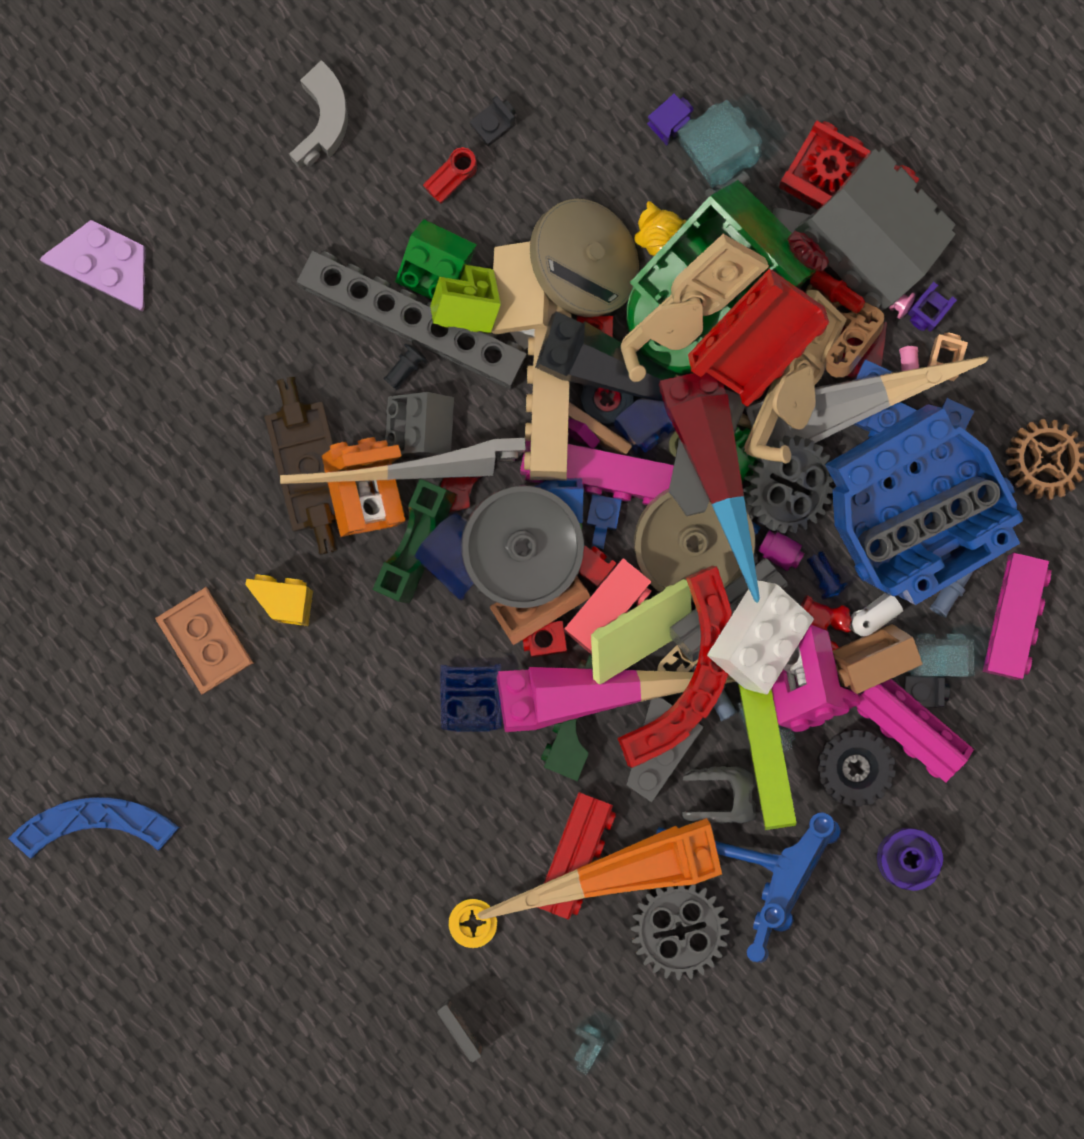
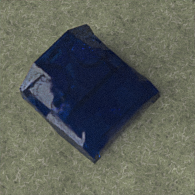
M454 513L443 520L421 543L414 557L462 601L465 598L464 595L474 583L468 576L461 553L462 535L466 521L460 515Z
M501 664L487 667H450L441 665V729L454 732H488L502 729L501 702L497 681L498 671H501Z

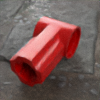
M461 147L455 149L451 153L450 158L423 184V187L442 204L466 179L476 173L477 161L475 155L468 148ZM461 157H467L471 160V165L465 170H460L455 166L457 160Z

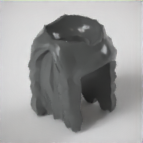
M714 766L700 770L693 768L683 775V781L728 780L731 783L734 797L732 810L682 812L683 819L690 822H698L707 818L711 824L727 822L747 823L756 820L755 807L757 804L752 800V790L756 785V777L753 773L737 766Z

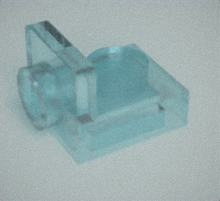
M586 1024L584 1028L578 1025L575 1029L576 1034L590 1041L588 1045L582 1043L574 1057V1060L578 1061L576 1070L585 1075L589 1072L605 1041L600 1037L602 1032L589 1024Z

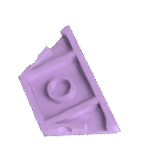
M90 220L40 259L42 263L142 312L145 309V247L105 226Z

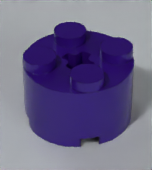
M902 828L888 834L880 843L877 852V864L882 876L890 884L905 890L916 891L924 889L935 882L943 865V853L938 842L928 833L918 829ZM907 852L916 855V859L912 860L913 866L903 861L907 857Z

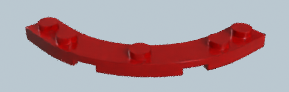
M712 565L686 577L696 605L701 628L698 662L687 688L676 703L659 718L618 738L627 765L631 768L665 753L685 740L690 735L689 732L695 728L701 719L709 715L724 688L728 673L707 656L732 616L729 600L716 566Z

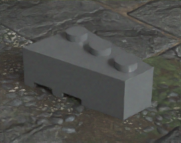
M661 697L650 699L643 726L659 718L672 705ZM697 724L689 732L690 735L674 748L630 768L626 785L652 802L703 729V726Z

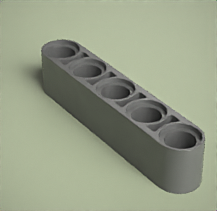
M979 476L972 477L866 530L859 536L858 540L869 559L875 562L885 561L992 507L1000 498V489L993 481ZM985 485V495L982 498H978L979 488ZM955 499H959L958 509L951 512L952 502ZM932 512L933 519L930 524L925 526L924 518L928 513ZM906 526L904 537L897 539L899 528ZM879 539V548L871 553V543Z

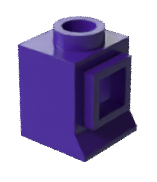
M674 93L648 116L650 121L647 125L667 146L671 136L675 138L690 125V116L694 109L685 98L679 99Z
M934 281L908 312V315L912 317L910 322L920 331L927 329L931 332L957 301L953 296L948 301L936 292L935 289L938 285ZM926 302L938 311L932 319L920 311Z

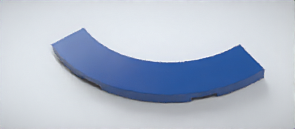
M85 798L59 804L34 816L19 827L8 839L31 859L49 843L71 832L89 828H110L137 836L159 851L180 827L157 811L135 802L115 798Z

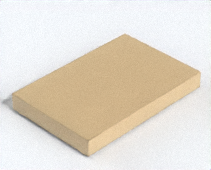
M530 241L495 247L493 270L501 305L491 332L493 334L548 327L549 297L535 277L530 259Z

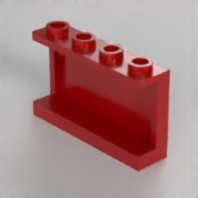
M816 121L812 130L788 171L784 174L778 187L817 210L840 187L836 182L835 191L830 193L829 184L825 183L823 190H820L818 188L819 179L814 183L808 181L815 172H805V166L813 164L807 160L808 154L818 156L814 149L815 146L820 145L826 151V142L831 141L832 149L836 150L837 145L843 143L842 154L848 150L852 151V156L846 161L856 162L855 168L847 169L852 173L865 156L871 152L863 147L862 141L853 136L845 137L838 133V129L834 125L825 121L822 123ZM829 160L827 164L825 161L823 163L826 166L825 171L827 173H832L833 169L835 172L838 171L835 168L836 162ZM904 165L894 166L895 170L902 167L918 183L919 178L915 176V172Z
M769 268L688 354L691 371L700 377L708 373L740 395L742 404L748 407L754 400L759 399L763 395L765 389L774 379L782 376L786 367L795 358L800 357L806 350V347L816 337L824 333L829 324L825 307Z

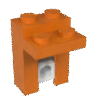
M375 437L359 440L358 445L348 446L347 442L333 444L330 446V450L322 455L325 473L392 465L395 460L401 457L399 445L388 447L386 440L376 442ZM396 479L328 482L340 537L392 528L405 522ZM364 502L371 505L373 515L365 512L363 508Z

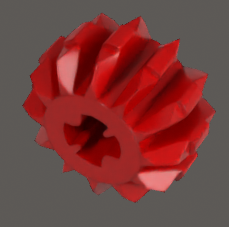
M827 141L826 151L820 145H816L814 149L818 156L808 154L807 160L813 164L805 166V172H815L808 181L814 183L819 179L818 188L823 190L826 183L829 184L830 193H833L835 191V183L837 182L839 187H841L845 182L843 178L848 179L852 174L847 169L855 168L856 162L846 161L852 156V151L848 150L842 154L843 143H839L836 150H833L832 142ZM829 160L836 162L835 168L838 171L835 172L833 169L832 173H827L825 171L826 166L823 163L826 161L828 164Z

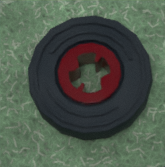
M584 385L582 389L581 405L583 411L604 426L620 423L632 411L633 395ZM606 392L607 395L608 392L613 393L614 397L612 400L614 404L608 407L607 403L606 406H603L600 403L602 401L601 393Z

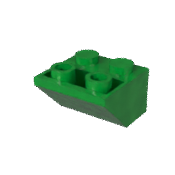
M423 219L410 236L395 282L432 300L439 277L461 279L464 266L470 264L477 244Z

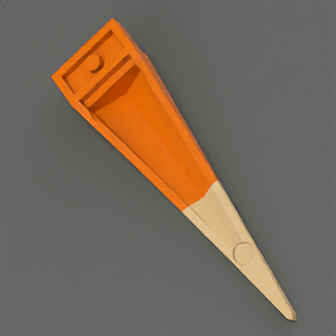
M706 818L681 828L674 826L487 908L477 915L479 919L483 920L531 908L595 896L694 885L722 875L711 824Z

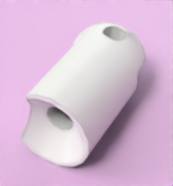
M884 593L864 609L858 610L851 615L852 623L850 628L860 636H869L902 613L903 608L895 596Z

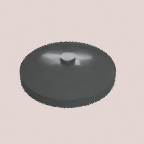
M518 485L506 487L490 494L474 508L463 530L461 553L468 576L483 594L505 606L531 608L554 600L571 585L582 564L584 539L577 517L562 499L539 487Z

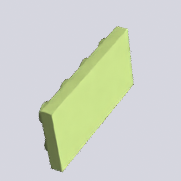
M685 579L674 585L667 586L661 593L651 599L644 600L636 608L621 614L616 620L604 627L597 628L591 634L593 680L601 685L672 641L670 627L691 612V591Z

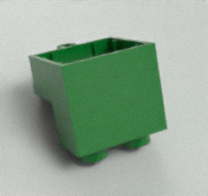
M739 180L709 196L630 281L633 289L627 305L629 332L671 295V287L676 277L722 234L765 257L769 267L751 282L736 299L731 300L721 310L703 316L702 334L690 345L683 349L671 350L650 339L639 349L643 356L676 375L683 376L693 373L688 354L769 268L797 288H800L817 271L807 268L794 256L788 242V237L792 233Z

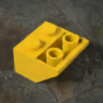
M255 574L254 580L246 579L245 585L271 619L279 623L309 626L313 590L307 587V583L303 582V580L285 578V583H277V579H273L272 576Z

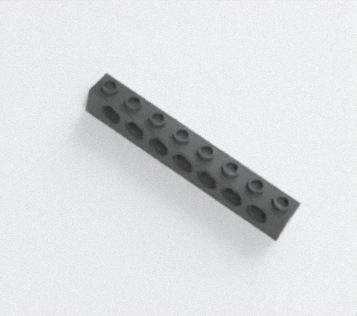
M314 251L311 252L296 282L300 289L512 390L527 360V354L522 352L524 349L522 346L509 340L505 344L497 340V335L492 332H472L468 329L447 327L448 333L444 337H435L432 334V330L439 324H433L430 308L431 302L424 305L416 301V295L404 289H401L399 293L389 288L391 284L380 277L375 276L372 280L364 276V271L353 264L348 263L347 267L337 263L338 258L328 252L321 251L320 254ZM336 273L342 276L338 285L330 286L326 284L329 275ZM359 286H364L368 289L367 295L362 299L352 296L354 289ZM385 299H391L395 302L394 308L388 312L379 309L380 303ZM410 312H418L422 315L421 320L417 324L411 325L405 321L406 316ZM465 337L472 338L475 341L474 347L470 350H462L458 346L461 339ZM491 350H497L502 354V357L497 363H489L485 359L486 354Z

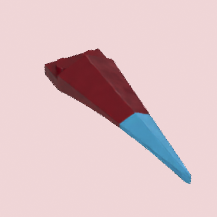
M692 373L661 380L659 387L666 412L710 500L753 600L758 603L760 599L729 399L724 384L708 373H705L702 377Z

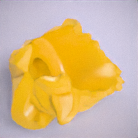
M648 201L646 203L647 209L640 215L638 221L640 231L635 234L634 240L638 245L646 248L650 255L655 256L683 226L686 220H682L674 212L661 210Z

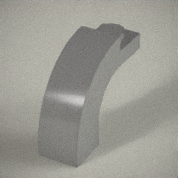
M322 60L300 80L303 89L319 105L320 118L314 131L289 153L292 162L299 169L305 165L309 167L314 164L319 158L321 150L330 158L343 141L348 125V108L342 87L335 74Z

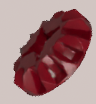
M794 231L788 237L789 247L794 256L807 268L821 272L824 271L829 263L825 252L821 250L812 238L807 237L805 233Z

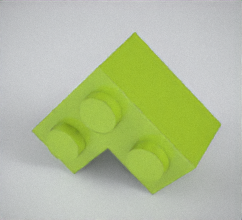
M465 265L460 280L439 277L430 305L433 324H439L443 327L464 328L472 332L482 331L491 333L501 305L494 270Z

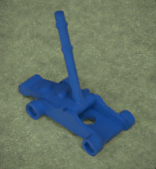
M826 813L815 814L810 820V828L800 841L792 847L785 848L781 855L761 853L715 841L717 854L759 864L773 872L771 883L766 882L762 894V900H765V905L761 912L758 911L754 921L753 929L757 930L754 944H751L747 949V956L751 961L762 963L767 960L769 952L766 947L772 929L779 932L790 929L793 924L791 911L827 844H833L840 838L841 828L830 815ZM658 827L656 834L667 829Z

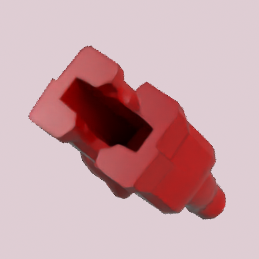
M808 595L805 596L801 607L814 618L811 625L826 631L828 626L831 625L838 631L851 632L852 618L848 607L841 605L838 608H830L824 604L814 602ZM830 641L832 651L839 648L835 642Z

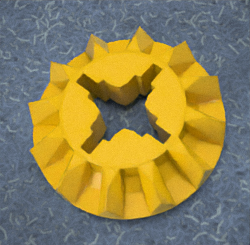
M468 899L460 902L452 910L449 917V930L454 940L460 945L468 948H478L487 944L495 935L497 918L492 917L482 920L477 915L479 912L490 908L486 902L478 899ZM471 910L474 911L477 920L486 921L485 924L477 926L475 937H473L470 927L460 925V923L469 920Z

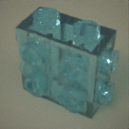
M728 99L721 104L712 105L705 114L696 120H689L677 131L680 145L711 188L718 184H725L735 173L743 168L752 167L762 157L760 145L763 142L760 135L754 128L751 130L745 124L746 118L738 106L733 108Z

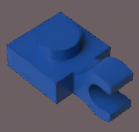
M592 494L587 525L595 527L592 547L604 549L607 529L616 530L621 499Z

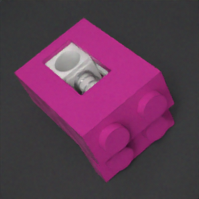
M810 625L771 688L778 725L789 728L794 732L807 730L810 726L822 725L825 723V720H829L834 716L844 715L850 711V708L860 704L858 694L840 687L829 632Z

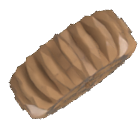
M1045 419L1039 421L1038 427L1034 422L1028 423V431L1020 428L1017 431L1020 438L1012 437L1010 443L1016 448H1008L1006 450V454L1013 456L1014 459L1007 460L1005 465L1015 467V470L1008 473V476L1012 478L1018 475L1020 478L1014 484L1015 487L1018 488L1026 484L1027 486L1024 489L1025 495H1029L1035 489V499H1041L1045 491L1047 500L1054 499L1055 492L1060 498L1065 496V488L1073 491L1076 488L1073 481L1081 482L1083 480L1082 475L1077 471H1084V464L1079 462V460H1084V452L1079 453L1078 449L1084 446V442L1076 444L1073 440L1078 436V432L1075 431L1068 435L1069 425L1064 424L1059 430L1057 420L1051 421L1048 428ZM1046 436L1059 441V443L1054 447H1047L1042 442L1038 443L1034 438ZM1026 446L1030 448L1029 452L1033 457V464L1028 470L1024 463ZM1064 450L1067 451L1069 457L1067 473L1063 471L1064 466L1060 462V456ZM1056 451L1051 456L1052 460L1049 461L1052 464L1048 463L1037 469V466L1042 463L1041 459L1044 458L1041 455L1045 456ZM1039 472H1046L1051 477L1055 476L1059 481L1045 483L1035 479L1034 476Z

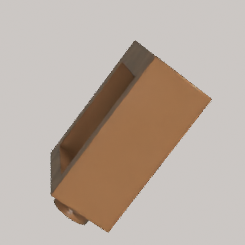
M893 624L833 650L839 681L844 688L848 687L856 694L923 665L913 637Z

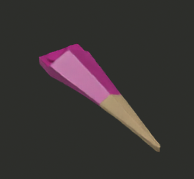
M529 667L528 670L498 671L497 681L505 732L537 730L597 712L681 693L687 688L694 672L623 670L600 685L593 680V669ZM728 674V677H727V680H726L725 684H726V683H731V682H736V681Z

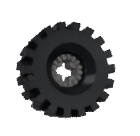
M846 731L835 735L823 746V750L818 756V766H816L819 774L818 780L825 789L826 794L839 803L849 806L870 805L885 796L884 793L887 789L891 788V781L895 777L896 772L893 769L895 760L891 757L889 746H886L880 737H876L867 731ZM859 760L861 762L860 768L863 772L861 775L854 774L852 777L849 774L851 769L848 767V763H855Z

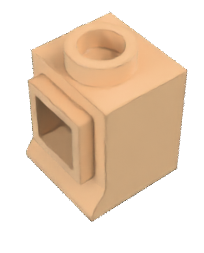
M953 333L939 334L935 338L927 367L944 364L937 361L940 349L954 353L951 362L962 361L968 342L961 341V336ZM957 375V376H955V377H953V378H950V379H948V380L954 382L955 379H956L959 375Z

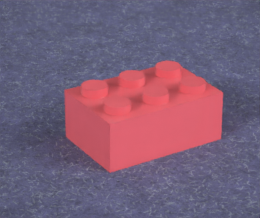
M623 558L565 627L564 632L592 655L591 634L597 628L604 627L613 622L621 614L629 612L634 604L639 606L652 592L648 589L651 581Z

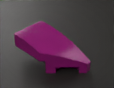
M568 418V442L573 438L582 445L594 449L600 442L585 423Z

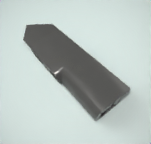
M725 389L726 394H728L733 431L735 433L745 405L742 404L739 394ZM679 438L668 492L687 517L704 513L710 500Z

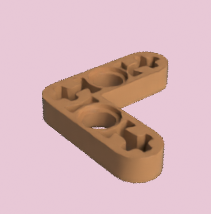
M811 285L807 286L806 293L808 289L819 291L835 308L842 305L837 301L831 302L829 300V297L825 295V293L816 289L815 287ZM865 303V306L859 312L861 315L852 311L841 313L847 319L844 324L847 328L826 355L825 366L830 375L844 377L851 373L880 335L884 325V314L877 307ZM856 337L861 339L863 343L859 346H852L848 344L847 340ZM843 353H845V362L835 364L834 362H839L843 357Z

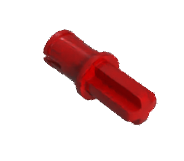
M816 271L812 275L810 285L825 293L831 302L837 301L854 313H859L865 306L866 302L863 297L846 287L847 284L843 280L838 281L824 271Z

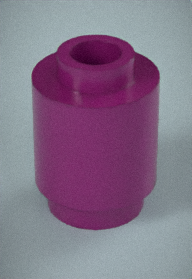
M770 530L758 549L760 553L764 554L763 558L768 559L786 571L790 567L796 569L805 554L800 551L801 544L778 531L775 534Z

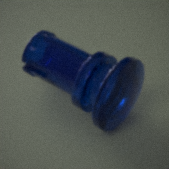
M824 551L819 552L818 556L815 554L807 560L820 582L818 587L825 591L821 596L822 600L839 595L849 586L847 582L840 583L839 579L841 577L838 573L835 574Z

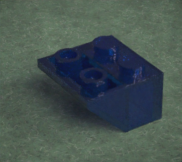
M638 399L618 415L614 422V428L623 439L632 444L631 449L636 454L641 450L647 453L659 443V436L666 431L669 435L675 431L662 401Z

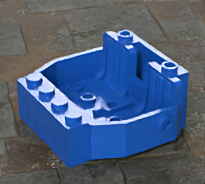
M928 404L825 464L836 485L832 489L835 527L855 563V570L862 581H866L891 596L897 595L917 605L1020 544L1012 527L1021 523L1024 519L1020 511L1017 510V503L1012 496L1015 493L1012 484L1006 477L1003 478L988 447L962 427L953 425L944 408ZM913 462H916L918 466L915 472L910 471V465ZM887 477H890L892 483L889 487L886 488L884 486V480ZM972 477H983L998 485L1000 498L995 505L885 561L875 562L869 559L858 540L859 536L866 530ZM985 485L979 488L978 498H982L985 495ZM955 499L952 502L951 512L958 509L959 499ZM932 512L925 516V526L931 523L933 519ZM906 526L899 528L897 539L904 537ZM879 539L871 543V553L879 548Z

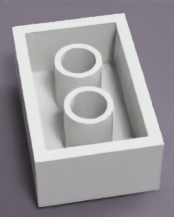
M757 580L760 595L759 602L756 603L753 600L748 589L707 656L743 688L768 694L814 618L780 586Z

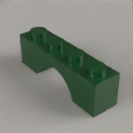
M419 480L408 505L409 522L404 537L395 553L383 563L372 590L398 602L410 604L456 498V493L426 480Z
M589 655L587 661L581 659L578 669H593L592 656ZM577 718L554 725L552 732L557 733L553 745L547 743L540 760L546 762L544 768L578 781L589 753L578 740L576 734Z

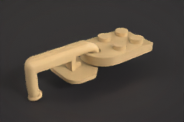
M722 234L676 277L671 287V295L623 339L621 352L629 372V378L634 382H638L646 375V369L639 364L636 352L651 339L671 350L683 349L690 345L702 334L703 316L713 314L724 308L769 267L766 258L727 235Z
M808 289L806 294L825 307L829 324L824 333L816 337L806 347L804 353L800 357L795 358L786 367L782 376L772 381L745 443V451L752 457L783 462L785 464L789 463L791 451L788 446L783 445L781 448L766 446L778 416L792 428L800 430L807 425L815 408L814 385L821 379L826 368V355L839 338L847 320L819 291Z

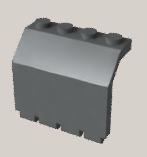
M883 147L878 151L873 149L869 152L840 189L820 209L801 221L794 229L812 238L821 250L825 252L829 261L828 265L846 282L847 286L863 297L866 303L877 307L881 311L893 305L925 276L956 235L952 231L956 224L942 209L937 213L934 212L938 205L922 188L917 191L914 190L917 183L902 167H899L897 170L894 169L897 162Z

